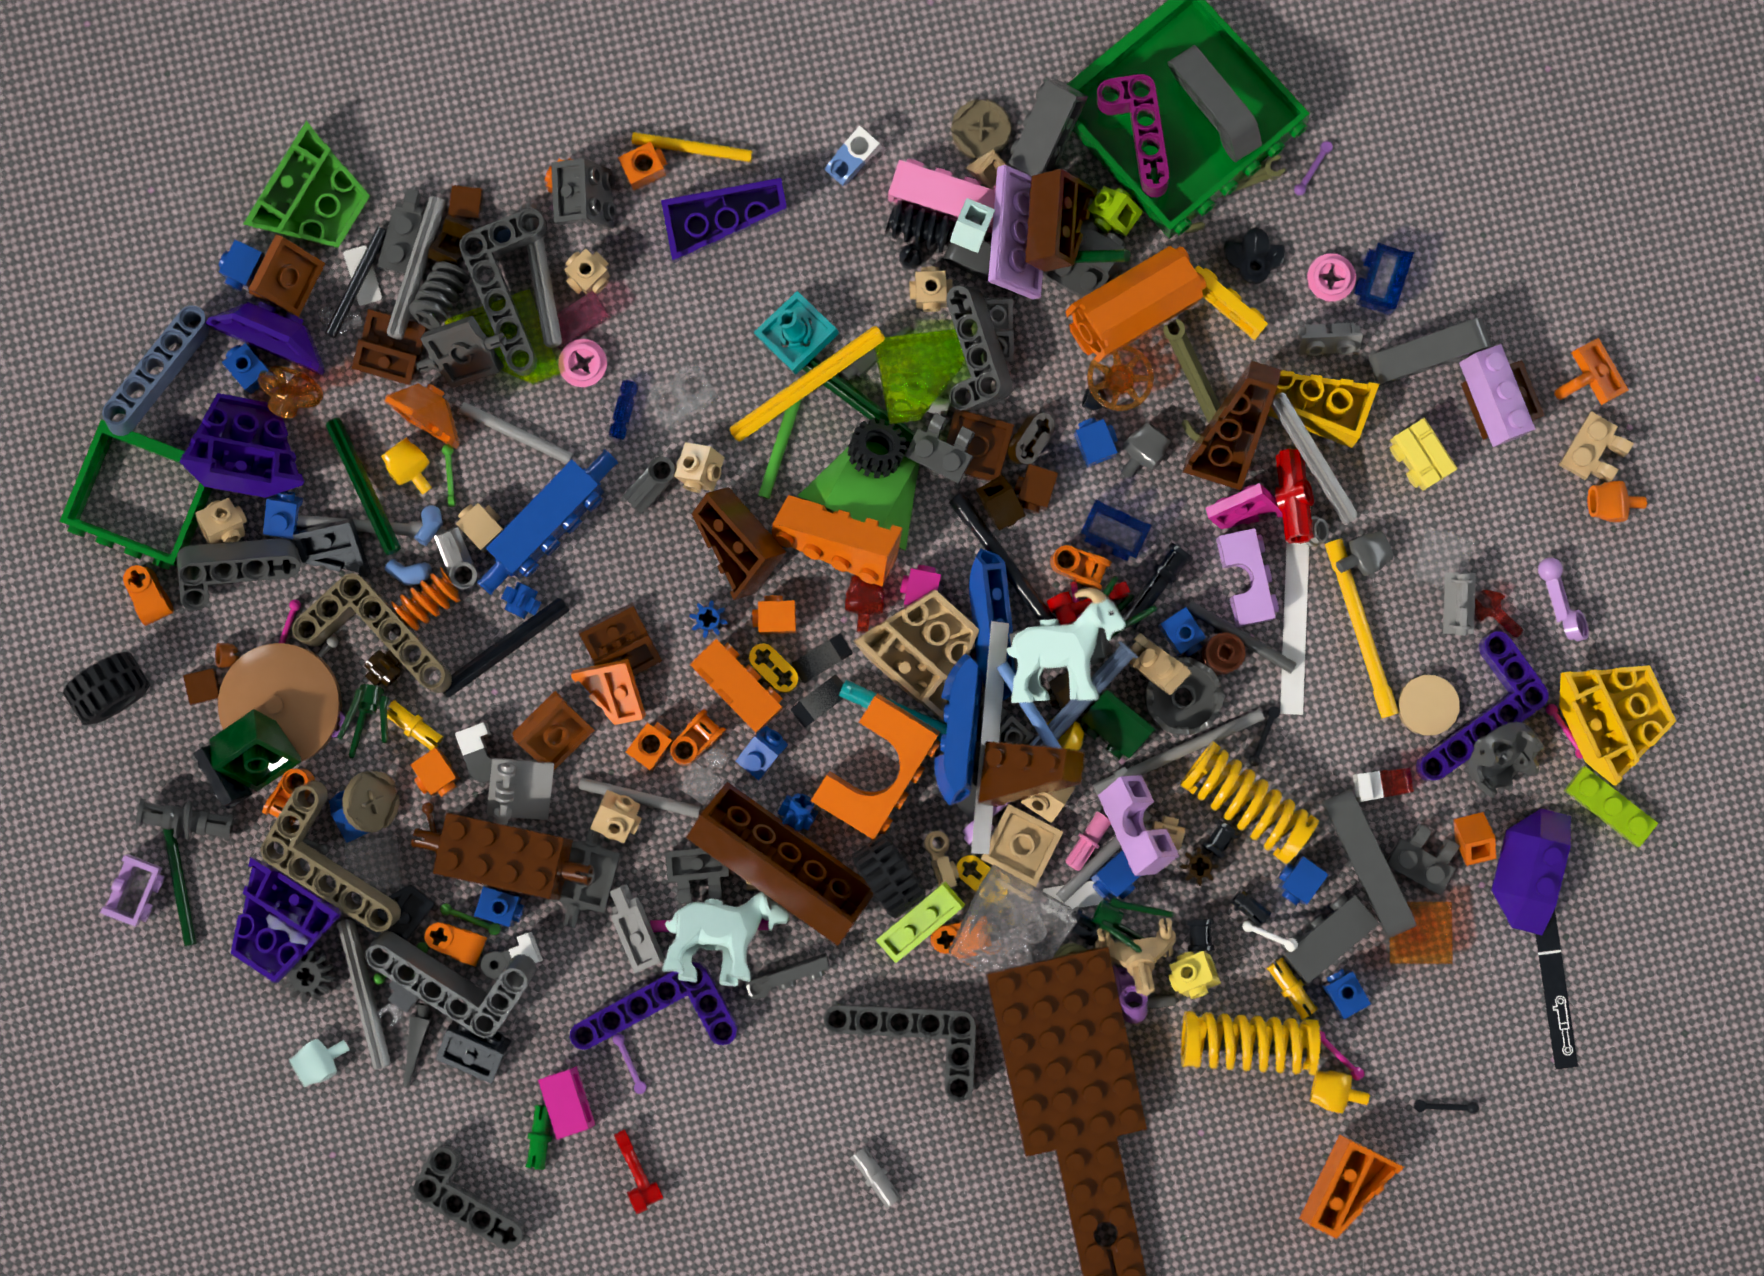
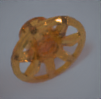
M1128 345L1119 350L1128 351L1136 355L1127 365L1121 363L1117 351L1113 354V366L1110 368L1097 363L1094 358L1088 368L1087 383L1090 393L1099 404L1110 410L1127 411L1141 405L1147 399L1153 387L1154 374L1151 363L1141 351ZM1139 359L1146 366L1148 376L1134 374L1132 371ZM1094 368L1105 375L1103 382L1096 386L1093 384L1092 377ZM1148 381L1145 392L1139 398L1133 389L1134 383ZM1105 389L1112 396L1111 403L1102 399L1097 391ZM1127 394L1134 400L1133 403L1127 405H1116L1118 398Z
M270 366L267 369L270 371L269 373L273 372L275 377L266 375L268 373L265 370L259 373V385L270 396L267 406L277 416L294 418L299 408L315 407L323 399V391L319 384L301 371L284 366ZM284 372L294 374L290 381L286 380ZM300 377L309 382L302 386L298 385ZM267 383L270 384V385H272V386H273V389H271V388L267 385ZM316 391L317 397L313 396L310 392Z

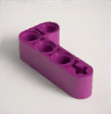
M1145 74L1104 80L1097 89L1098 108L1106 115L1130 113L1142 190L1147 196L1160 197L1168 189L1169 169L1155 83L1150 76ZM1138 88H1144L1149 91V94L1144 97H1138L1133 92ZM1107 93H1115L1119 98L1116 101L1109 102L1103 96ZM1142 117H1149L1154 123L1149 126L1140 125L1138 120ZM1147 146H1154L1158 149V152L1154 155H1147L1142 150ZM1155 167L1157 179L1159 180L1157 184H1154L1151 179V168Z

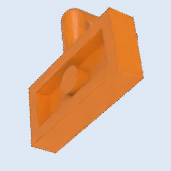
M1597 338L1571 352L1583 374L1557 388L1554 394L1557 399L1563 400L1589 384L1598 401L1603 405L1629 391L1602 342Z

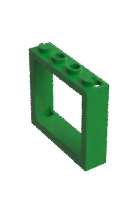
M101 419L59 522L69 525L68 532L83 538L86 532L97 536L95 542L113 549L115 543L124 546L123 553L141 559L143 554L154 558L152 564L169 570L171 565L177 567L178 552L182 548L190 546L198 526L195 512L205 508L213 488L204 487L201 483L199 484L171 555L80 520L113 438L176 463H179L180 458L185 452L133 431L124 436H117L108 429L106 422Z

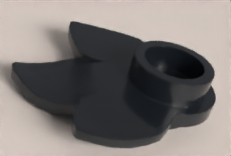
M1259 227L1251 228L1245 234L1243 242L1227 240L1224 246V253L1228 263L1240 269L1241 276L1250 284H1259L1269 277L1270 270L1279 267L1285 258L1284 246L1279 244L1270 245L1267 233ZM1256 265L1259 266L1261 269L1253 270L1250 266Z

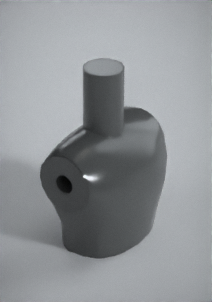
M1146 421L1141 428L1129 436L1123 445L1131 459L1121 470V473L1130 479L1140 465L1154 470L1165 457L1167 448L1172 440Z
M1382 531L1366 533L1349 541L1352 555L1337 561L1336 566L1341 573L1357 566L1363 576H1367L1381 570L1386 563L1393 560V552Z

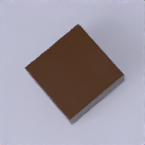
M452 185L448 215L456 218L480 220L483 189Z
M214 668L183 675L190 705L193 706L218 699L220 688Z

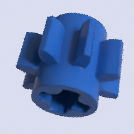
M517 582L515 588L507 586L501 599L507 601L504 609L523 619L526 618L528 612L536 615L541 605V602L535 599L538 591L520 582Z
M713 600L709 602V607L704 608L700 603H697L699 612L697 615H689L690 618L697 621L692 630L694 632L699 629L704 630V639H707L709 632H715L717 636H720L719 626L728 625V622L720 617L725 612L724 607L716 611ZM708 612H712V616L717 621L716 623H710L709 627H705L701 617H706Z
M798 793L793 798L787 795L777 814L783 816V824H788L795 831H800L803 828L806 830L810 829L818 811L813 809L814 803L811 802L809 796Z

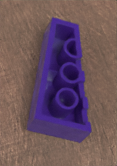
M781 178L661 200L672 261L674 263L787 212Z

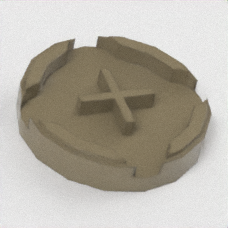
M971 100L961 106L953 117L951 126L953 143L959 152L971 159L977 160L991 150H995L999 155L1009 143L1011 134L1010 118L1004 108L994 101Z
M372 770L360 772L354 776L346 786L342 799L343 812L348 823L357 830L370 833L378 832L382 828L388 827L396 817L400 804L399 795H396L394 788L397 787L394 780L385 773Z

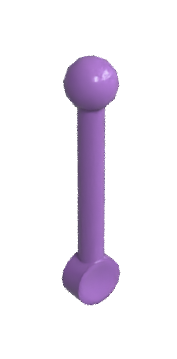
M1324 141L1321 144L1320 153L1302 182L1294 187L1296 195L1302 196L1305 194V187L1322 159L1332 151L1333 145L1331 142Z
M620 1033L613 1036V1043L618 1045L635 1082L634 1091L638 1094H643L647 1086L640 1080L624 1045L625 1038Z

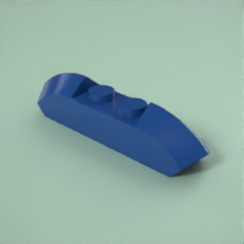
M980 548L971 568L969 596L972 622L979 629L975 639L977 664L983 673V683L986 687L991 621L1009 623L1007 647H1011L1009 634L1013 632L1005 562L999 555ZM1007 653L1006 661L1016 675L1017 670H1015L1014 658ZM1005 681L1003 701L1012 695Z
M966 653L951 669L945 681L941 697L949 700L950 703L945 704L944 722L947 723L946 734H942L940 744L941 752H944V754L935 757L934 766L939 790L949 806L962 802L971 794L983 673L974 660Z

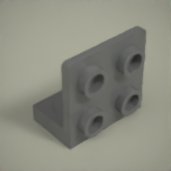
M585 158L552 162L554 223L564 225L589 222L607 230L614 229V220L616 218V208L613 204L615 179L611 169Z

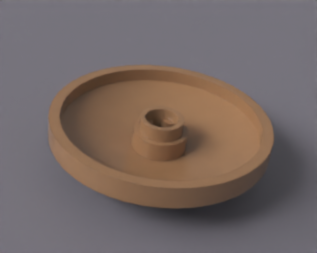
M273 643L248 651L230 667L220 687L218 714L222 729H225L253 709L270 717L278 723L300 755L301 762L318 754L331 740V736L334 730L337 729L340 721L342 697L334 673L318 655L298 645Z

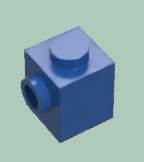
M234 240L230 250L225 251L219 261V273L226 278L224 283L239 291L243 287L249 289L265 255L246 244Z
M246 343L242 346L239 344L231 348L226 354L227 358L222 362L244 390L251 395L275 376L256 352Z
M1095 417L1078 424L1079 429L1075 430L1074 437L1087 468L1116 457L1118 452L1114 443L1118 439L1112 425L1107 426L1104 419L1096 421Z
M1186 607L1158 625V628L1177 656L1185 653L1189 657L1203 648L1200 642L1206 636Z
M1122 850L1116 853L1090 879L1094 882L1092 885L1094 890L1102 898L1106 899L1108 897L1111 901L1112 897L1117 898L1119 896L1122 900L1136 888L1132 883L1140 876L1134 875Z
M1299 856L1293 865L1288 863L1278 877L1282 881L1278 887L1284 890L1282 896L1292 904L1297 906L1300 902L1307 905L1329 874L1304 856Z
M483 886L474 916L507 927H513L514 922H520L525 905L520 904L521 896L489 886Z
M1341 968L1326 977L1328 982L1323 984L1322 987L1340 1018L1346 1019L1371 1005L1353 971L1348 970L1344 972Z

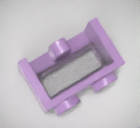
M126 854L122 859L124 864L120 874L115 878L111 886L112 893L107 905L102 907L100 913L136 927L140 921H147L153 907L152 904L148 903L152 892H159L165 876L160 875L162 867Z

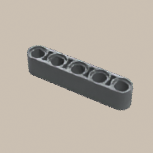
M1348 789L1322 801L1325 811L1387 938L1390 939L1416 927L1417 924L1352 790Z

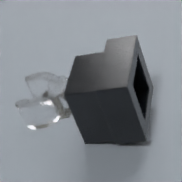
M394 981L388 986L394 990L388 999L390 1003L380 1009L377 1014L378 1018H381L386 1012H390L393 1015L390 1027L395 1026L401 1020V1010L408 1013L420 999Z

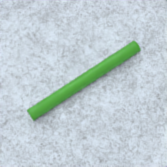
M801 400L785 410L758 493L759 497L770 499Z

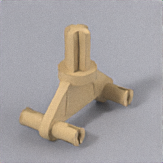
M1164 918L1159 921L1160 930L1157 932L1156 937L1132 940L1142 948L1141 953H1137L1123 942L1114 943L1110 937L1111 933L1105 930L1103 933L1101 928L1097 931L1098 939L1095 942V948L1108 946L1111 962H1116L1127 968L1128 973L1134 977L1137 993L1143 994V996H1148L1149 993L1155 990L1152 971L1157 960L1161 956L1167 957V951L1169 957L1173 955L1176 934L1172 930V921L1169 918H1166V924H1164Z

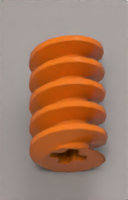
M440 567L441 578L433 573L430 574L431 585L423 580L420 581L421 592L413 587L410 588L411 599L401 594V606L391 601L393 608L403 622L415 631L420 629L418 619L425 624L430 622L428 612L435 617L440 616L439 605L446 610L450 609L449 598L456 603L460 602L459 590L452 584L450 576L442 567Z

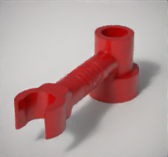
M1126 581L1118 583L1113 587L1108 596L1112 602L1127 597L1128 593L1131 592ZM1069 591L1060 593L1047 600L1051 613L1056 614L1060 625H1069L1078 619L1076 615L1083 613L1092 603L1091 598H1086L1076 603L1073 602Z
M624 1129L614 1134V1137L637 1184L636 1188L626 1193L636 1215L648 1210L647 1206L664 1198L657 1183H649Z

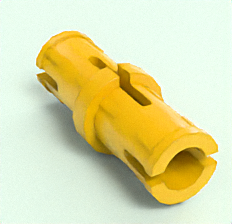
M396 700L390 703L388 707L391 709H387V718L404 730L403 734L407 737H414L430 751L439 746L437 743H441L444 736L423 722L424 718L420 715H413Z
M1282 957L1276 960L1282 973L1277 970L1273 963L1267 967V970L1281 987L1282 991L1280 993L1284 998L1288 997L1301 1020L1309 1017L1302 1006L1303 1004L1306 1005L1311 1014L1316 1012L1318 1008L1303 989L1304 983L1301 979H1296Z

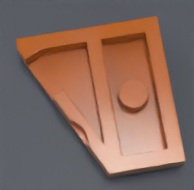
M629 659L576 669L570 674L575 683L579 681L590 693L588 697L596 706L604 710L605 715L614 725L642 720L646 716Z

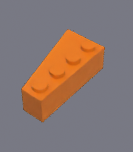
M790 495L787 496L772 524V536L781 546L786 548L792 547L803 552L811 559L822 560L831 564L838 571H847L859 576L866 583H875L882 587L897 560L902 527L892 525L889 530L879 527V521L870 518H867L865 522L854 520L849 512L839 510L830 513L827 512L826 507L822 504Z

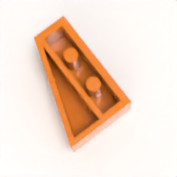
M715 639L689 665L757 734L783 709L779 704L783 698L771 686L765 689L758 682L761 676L750 664L745 668L737 660L740 654L728 642L723 646Z
M1339 1134L1299 1219L1309 1226L1337 1239L1364 1211V1206L1375 1195L1378 1196L1384 1190L1383 1186L1396 1173L1399 1174L1404 1166Z

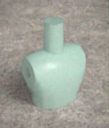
M315 1039L299 1049L289 1059V1062L305 1088L311 1084L321 1083L333 1077L337 1073L333 1059L349 1051L346 1042L342 1040L327 1049L320 1040Z

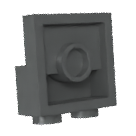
M1088 220L1083 221L1080 229L1083 237L1078 251L1125 250L1123 247L1124 242L1119 237L1111 233L1105 237L1097 232L1099 228ZM1124 262L1074 263L1073 266L1046 271L1043 275L1046 279L1082 298L1113 280Z

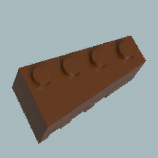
M1255 361L1250 362L1187 454L1183 473L1242 490L1278 387L1281 369Z

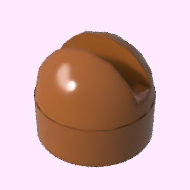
M217 643L215 661L218 668L231 667L239 659V656L233 655L239 652L235 645Z

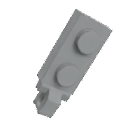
M627 884L609 891L615 903V906L612 907L613 915L611 918L634 973L665 961L638 897H633Z

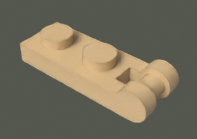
M1139 633L1133 639L1135 643L1130 649L1138 656L1140 655V657L1137 659L1133 657L1128 665L1169 695L1191 674L1184 664L1155 645L1142 633Z

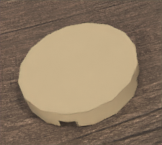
M1421 675L1410 680L1401 689L1397 704L1398 714L1402 723L1410 731L1423 736H1435L1447 731L1455 723L1460 711L1459 697L1455 688L1446 679L1436 675Z

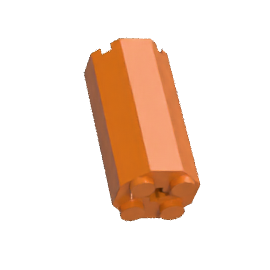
M1169 246L1072 303L1065 311L1067 318L1071 315L1073 318V323L1069 324L1070 332L1082 351L1088 356L1092 353L1096 354L1097 356L1094 360L1099 363L1194 306L1203 298L1202 290L1206 288V281L1199 272L1195 271L1190 263L1189 255L1183 247L1180 246L1175 249Z

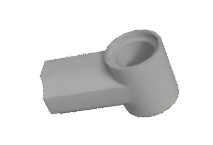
M459 527L450 528L434 535L433 537L452 584L460 589H467L473 586L477 579V569ZM466 566L470 568L472 577L465 582L457 580L454 573L458 567Z

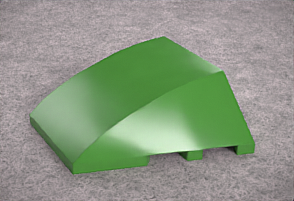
M306 120L258 197L243 225L339 248L370 195L349 170L343 166Z
M866 443V447L875 454L885 455L888 453V450L880 443ZM847 447L798 495L801 499L824 505L827 511L831 513L843 510L849 512L854 520L865 522L867 518L879 521V527L889 530L892 525L902 527L899 549L906 552L919 463L903 456L900 466H898L894 473L890 472L888 477H884L881 473L879 478H874V473L870 472L868 477L864 475L865 470L863 468L859 472L855 469L857 462L854 464L850 463L849 459L851 456H848L847 451L849 447Z

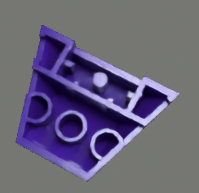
M222 393L216 394L202 423L179 461L204 487L266 498L304 484L303 476L299 474L295 463V453L291 451L287 440L288 432L279 405Z
M250 857L248 867H252L249 884L244 886L243 894L246 898L243 913L238 915L230 954L272 982L278 983L338 919L341 912L340 909L272 865Z

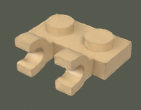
M1591 411L1559 463V466L1584 480L1591 473L1604 482H1610L1619 469L1599 461L1605 448H1608L1624 458L1634 443L1614 435L1618 426Z

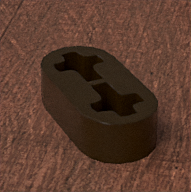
M1032 413L1026 417L1008 446V455L1012 462L1016 464H1031L1038 458L1055 430L1054 419L1051 415L1047 413ZM1037 421H1042L1040 423L1042 432H1037L1039 428L1036 424ZM1021 445H1026L1024 451L1027 453L1026 456H1021L1023 453L1020 449Z

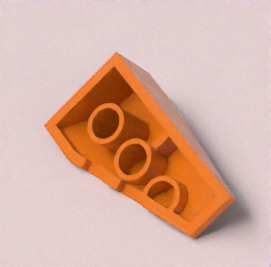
M418 383L387 395L384 401L406 421L455 449L459 447L460 443L450 404L443 398L445 392L430 383L427 388Z

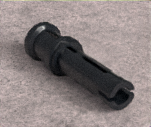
M1171 542L1169 545L1170 550L1159 564L1155 563L1152 570L1154 574L1123 614V619L1127 621L1153 606L1168 584L1176 583L1178 580L1176 576L1187 562L1193 560V557ZM1142 620L1130 627L1136 630Z

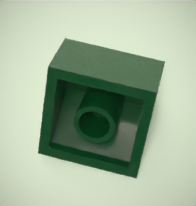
M1105 690L1100 695L1099 699L1095 701L1080 720L1084 725L1082 727L1083 732L1095 741L1098 737L1108 744L1105 750L1117 760H1120L1122 757L1126 760L1130 759L1155 730V728L1108 690Z
M255 709L209 739L212 769L256 792L301 762L300 755L278 723Z

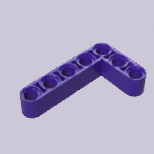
M1496 631L1484 636L1480 640L1479 651L1509 694L1422 755L1416 763V772L1421 779L1425 781L1442 779L1469 760L1474 751V745L1479 740L1475 734V728L1479 723L1484 724L1488 728L1489 734L1498 727L1510 722L1524 721L1547 703L1549 698L1547 688L1506 633ZM1492 638L1498 639L1502 644V650L1499 654H1494L1490 651L1489 642ZM1510 663L1516 664L1520 669V675L1517 679H1512L1508 676L1507 667ZM1528 688L1534 689L1538 694V700L1534 705L1528 703L1525 698ZM1503 706H1508L1513 711V718L1510 722H1505L1500 716ZM1454 741L1460 742L1464 748L1463 755L1460 758L1454 757L1451 754L1450 746ZM1430 758L1437 761L1439 765V770L1434 776L1429 775L1425 769L1426 761Z
M694 961L692 965L699 968L703 974V979L699 984L678 980L679 973L673 971L578 1022L570 1031V1040L578 1049H589L687 995L714 1043L718 1045L730 1044L738 1034V1026L708 968L703 963ZM663 982H670L674 985L675 995L673 998L665 999L660 995L659 987ZM709 994L717 999L716 1010L707 1012L701 1007V999L704 995ZM635 997L646 999L648 1009L645 1013L638 1014L633 1010L632 1001ZM610 1011L616 1012L621 1019L619 1027L615 1029L609 1028L604 1021L605 1015ZM720 1022H726L732 1028V1035L727 1039H721L716 1035L715 1027ZM586 1026L592 1030L593 1039L590 1043H583L578 1039L577 1032L580 1027Z

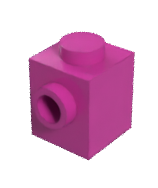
M918 565L917 569L911 568L909 576L903 575L900 593L906 594L904 607L909 606L932 590L938 591L941 574L935 573L936 568Z

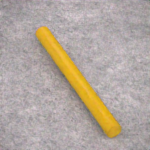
M637 132L632 134L631 143L642 146L651 142L654 148L745 162L752 161L753 150Z

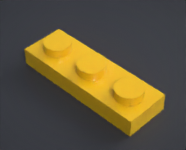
M1198 265L1195 271L1199 272L1206 281V288L1202 290L1203 298L1253 340H1256L1268 325L1264 320L1263 314L1256 308H1249L1241 301L1240 295L1235 290L1225 288L1219 283L1217 276L1211 270L1203 269Z

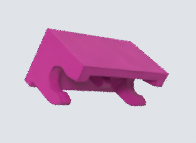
M577 1066L538 1080L557 1139L588 1130L596 1125Z

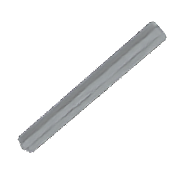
M431 196L428 200L387 328L388 336L395 339H402L404 337L411 315L409 305L415 300V295L418 293L429 259V248L434 243L446 206L445 201L439 197Z
M533 202L520 206V211L527 208L538 210L537 205ZM528 219L524 226L525 230H536L540 223L539 219ZM541 238L526 246L544 344L551 348L561 345L562 338L544 240Z
M1283 392L1276 394L1271 404L1273 410L1340 520L1344 524L1357 518V511L1288 397Z
M353 918L341 920L337 925L374 1069L385 1068L391 1062L356 922Z

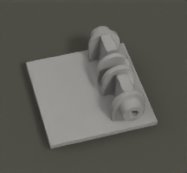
M492 758L486 815L494 816L499 824H507L508 819L512 817L548 820L554 763Z

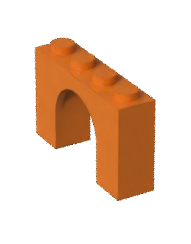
M878 693L874 696L859 723L893 745L900 761L897 779L883 790L864 791L829 771L811 799V802L873 840L878 833H886L893 821L888 817L894 807L900 810L909 795L904 791L910 781L916 784L925 769L920 765L926 755L932 758L941 743L936 739L940 731Z

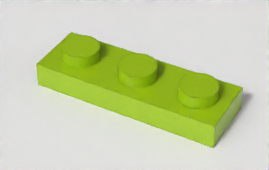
M1586 766L1581 767L1564 789L1566 793L1637 848L1642 846L1658 825V822Z
M943 882L924 900L876 939V942L896 964L960 911L965 904L946 882Z

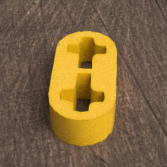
M761 643L752 648L749 654L750 663L777 691L789 693L797 687L799 681L797 672L773 647ZM760 650L764 653L768 650L771 652L768 656L774 664L771 669L765 663L756 664L758 659L757 651ZM777 668L784 674L792 673L790 677L792 684L789 687L785 684L780 687L777 684L780 680L774 673Z
M967 855L958 861L956 867L959 878L983 899L996 903L1005 898L1007 894L1006 882L981 859L974 855ZM975 861L977 863L975 869L982 875L981 878L978 880L971 874L965 877L962 874L965 870L962 866L963 862L971 863ZM984 878L991 883L996 881L1001 883L999 886L1001 894L999 896L995 894L991 897L987 896L988 888L981 883Z

